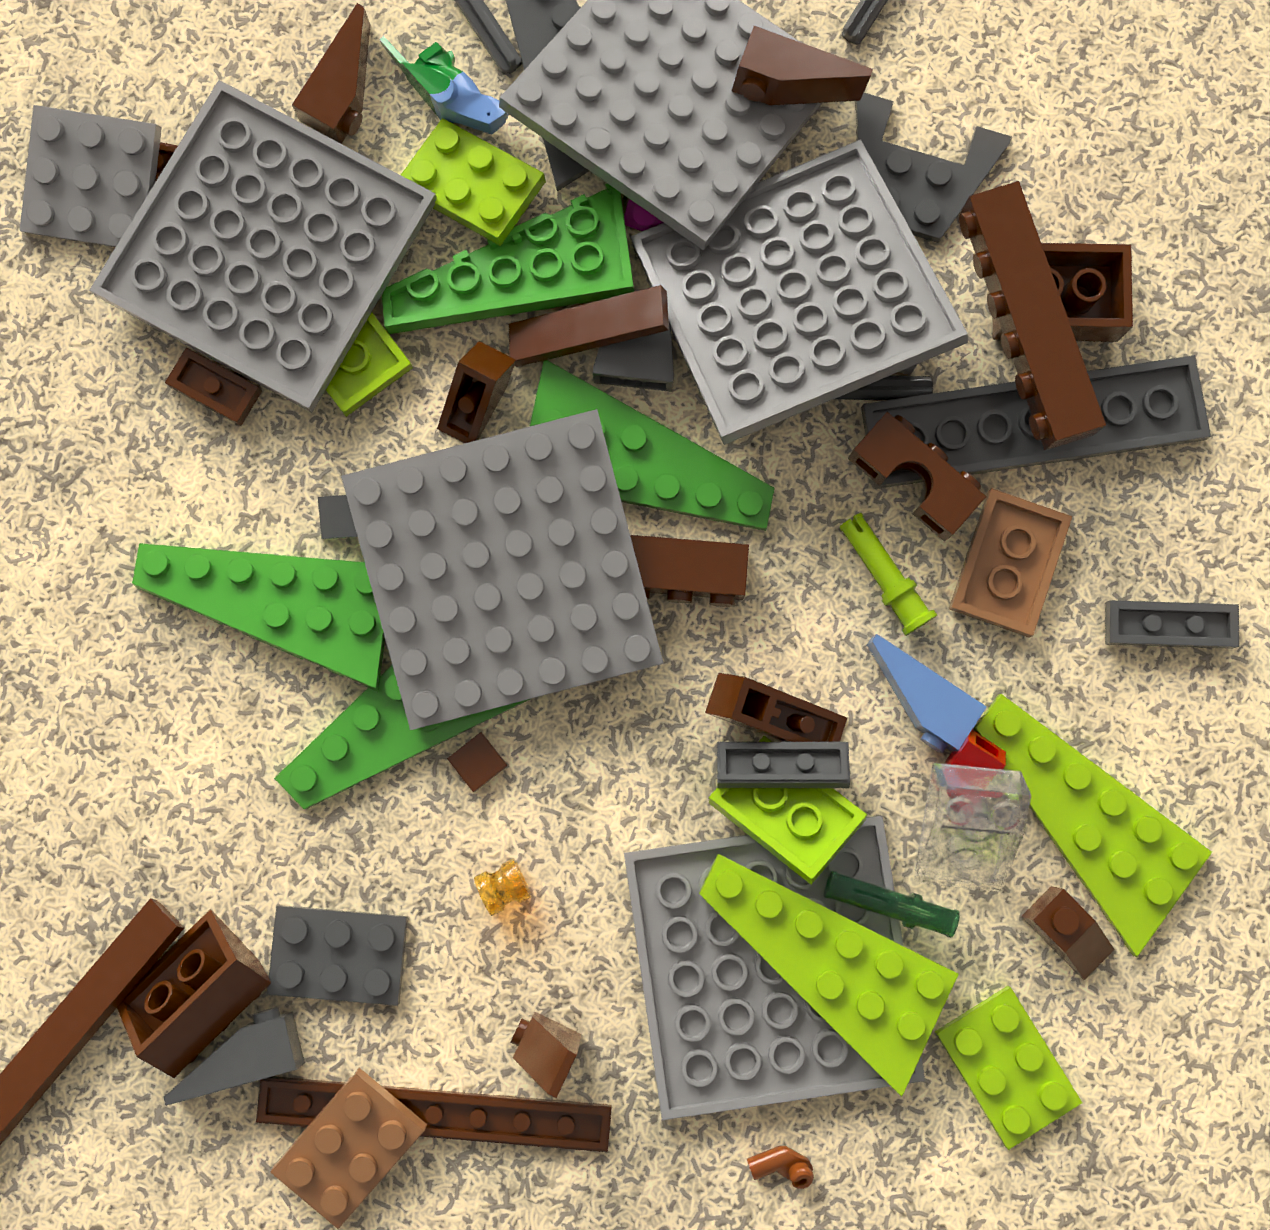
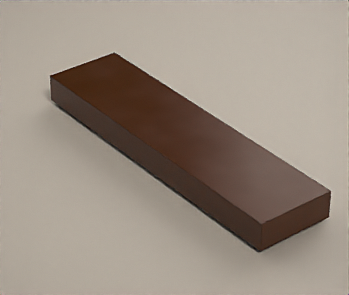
M662 285L509 323V356L516 359L514 366L520 367L669 331L667 291Z

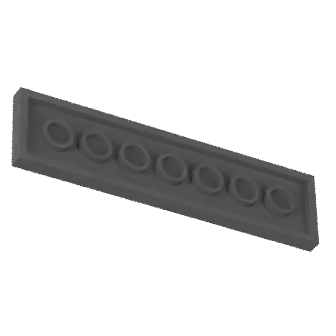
M1195 355L1087 371L1106 426L1093 436L1048 450H1044L1041 440L1037 441L1032 434L1029 417L1032 413L1027 399L1023 400L1019 396L1015 382L865 403L861 407L865 435L868 434L887 411L893 417L900 415L913 425L916 430L914 435L926 445L932 443L938 446L948 456V464L959 473L965 471L970 475L1198 442L1211 437ZM897 470L891 473L880 486L874 482V487L879 489L923 481L913 471Z

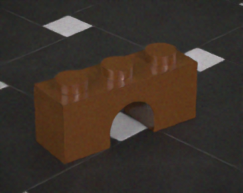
M887 411L853 449L848 459L879 486L891 473L897 470H910L919 475L925 486V496L922 503L912 514L945 542L954 535L987 496L980 491L981 485L972 475L965 471L959 473L947 463L948 456L938 446L932 443L926 445L914 435L916 430L909 421L900 415L893 417Z

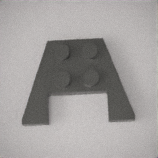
M863 93L861 100L855 101L856 141L861 139L913 235L939 243L962 211L969 196L975 193L998 159L1005 152L1012 136L976 126L964 165L883 141L882 138L894 101Z

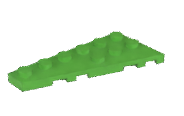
M607 183L605 184V190L588 198L583 194L571 200V206L552 215L545 212L515 226L501 246L488 239V245L469 254L467 250H464L452 256L454 261L433 271L426 268L386 287L382 294L384 327L388 334L599 301L635 292L621 192Z
M548 360L543 362L530 426L597 409L621 502L766 531L774 487Z
M139 543L132 584L137 589L181 608H187L218 624L229 626L246 636L302 660H308L328 669L332 673L350 678L378 692L385 636L365 562Z
M391 665L380 676L378 692L367 688L274 779L303 809H308L528 700L410 730L393 665Z

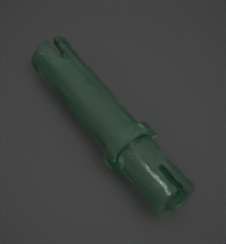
M833 870L828 876L824 889V898H831L866 911L900 920L904 927L910 929L918 926L951 938L958 927L960 918L958 910H952L924 901L922 895L913 892L908 896L839 874Z

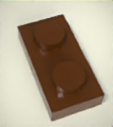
M187 347L165 381V384L239 426H242L262 392L257 385Z

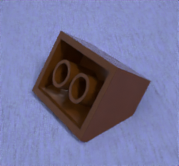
M210 909L156 961L117 1009L136 1057L175 1078L244 1009L261 995L271 984V981L258 958Z

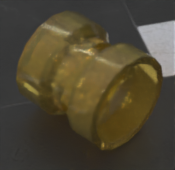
M515 858L502 863L500 869L493 873L485 871L474 877L479 895L491 916L504 911L506 904L510 902L521 903L532 897Z

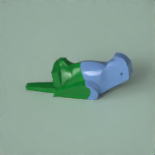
M385 36L379 39L381 45L405 74L410 84L440 120L444 118L451 123L462 124L491 135L506 123L509 114L499 108V100L481 94L473 80L462 70L454 67L455 57L452 51L447 52L441 45L435 42L418 55L419 58L415 63H409Z

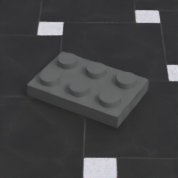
M283 905L276 906L269 969L271 984L267 987V995L398 1006L400 1004L408 916Z

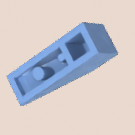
M878 634L873 636L868 642L867 647L914 727L924 733L920 740L940 753H943L945 749L949 751L959 750L987 706Z

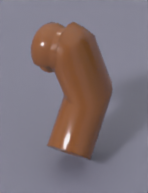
M777 1146L746 1158L754 1180L777 1172L792 1181L793 1187L797 1189L807 1188L813 1182V1166L808 1158L788 1146Z

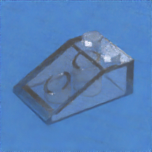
M933 763L914 872V883L1001 892L1024 836L1031 800V793L1021 771Z

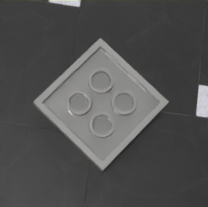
M33 105L20 231L116 247L155 184L162 127L152 123Z

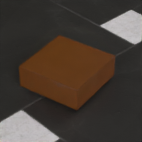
M482 732L447 758L474 793L508 766Z

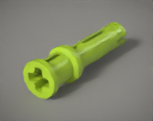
M862 512L853 516L854 519L852 521L848 519L839 528L843 531L884 592L881 595L883 598L882 602L885 606H891L904 626L902 632L907 636L931 621L937 614L934 610H928L915 590L917 586L915 581L909 577L904 578L864 519Z

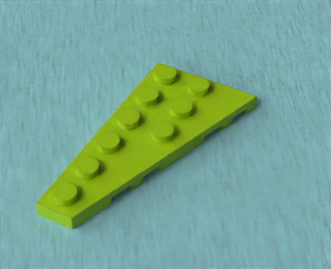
M999 694L976 724L974 730L1006 751V766L1003 771L1008 775L1025 803L1036 815L1058 850L1097 902L1107 920L1123 939L1128 950L1133 956L1138 957L1209 858L1212 851L1004 695Z
M717 854L699 894L902 1097L959 974Z

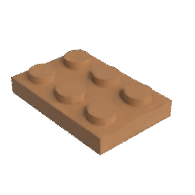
M991 488L987 493L949 610L1028 638L1032 637L1073 516Z
M359 1067L275 1163L270 1173L339 1229L425 1131L427 1124Z

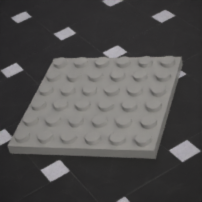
M587 0L500 96L499 108L704 250L822 103L770 106L759 101H751L743 95L732 92L737 70L754 26L798 41L740 0Z
M218 80L89 291L105 302L312 413L432 211L437 197L430 190Z
M861 139L758 182L704 250L665 223L630 237L651 287L662 285L667 291L668 319L671 331L724 445L968 343V333Z
M597 409L341 476L410 730L664 664Z
M882 815L867 817L863 825L812 885L749 835L624 853L662 1120L890 1086L699 894L717 854H720L903 946ZM920 1057L908 1084L925 1081L922 1057Z

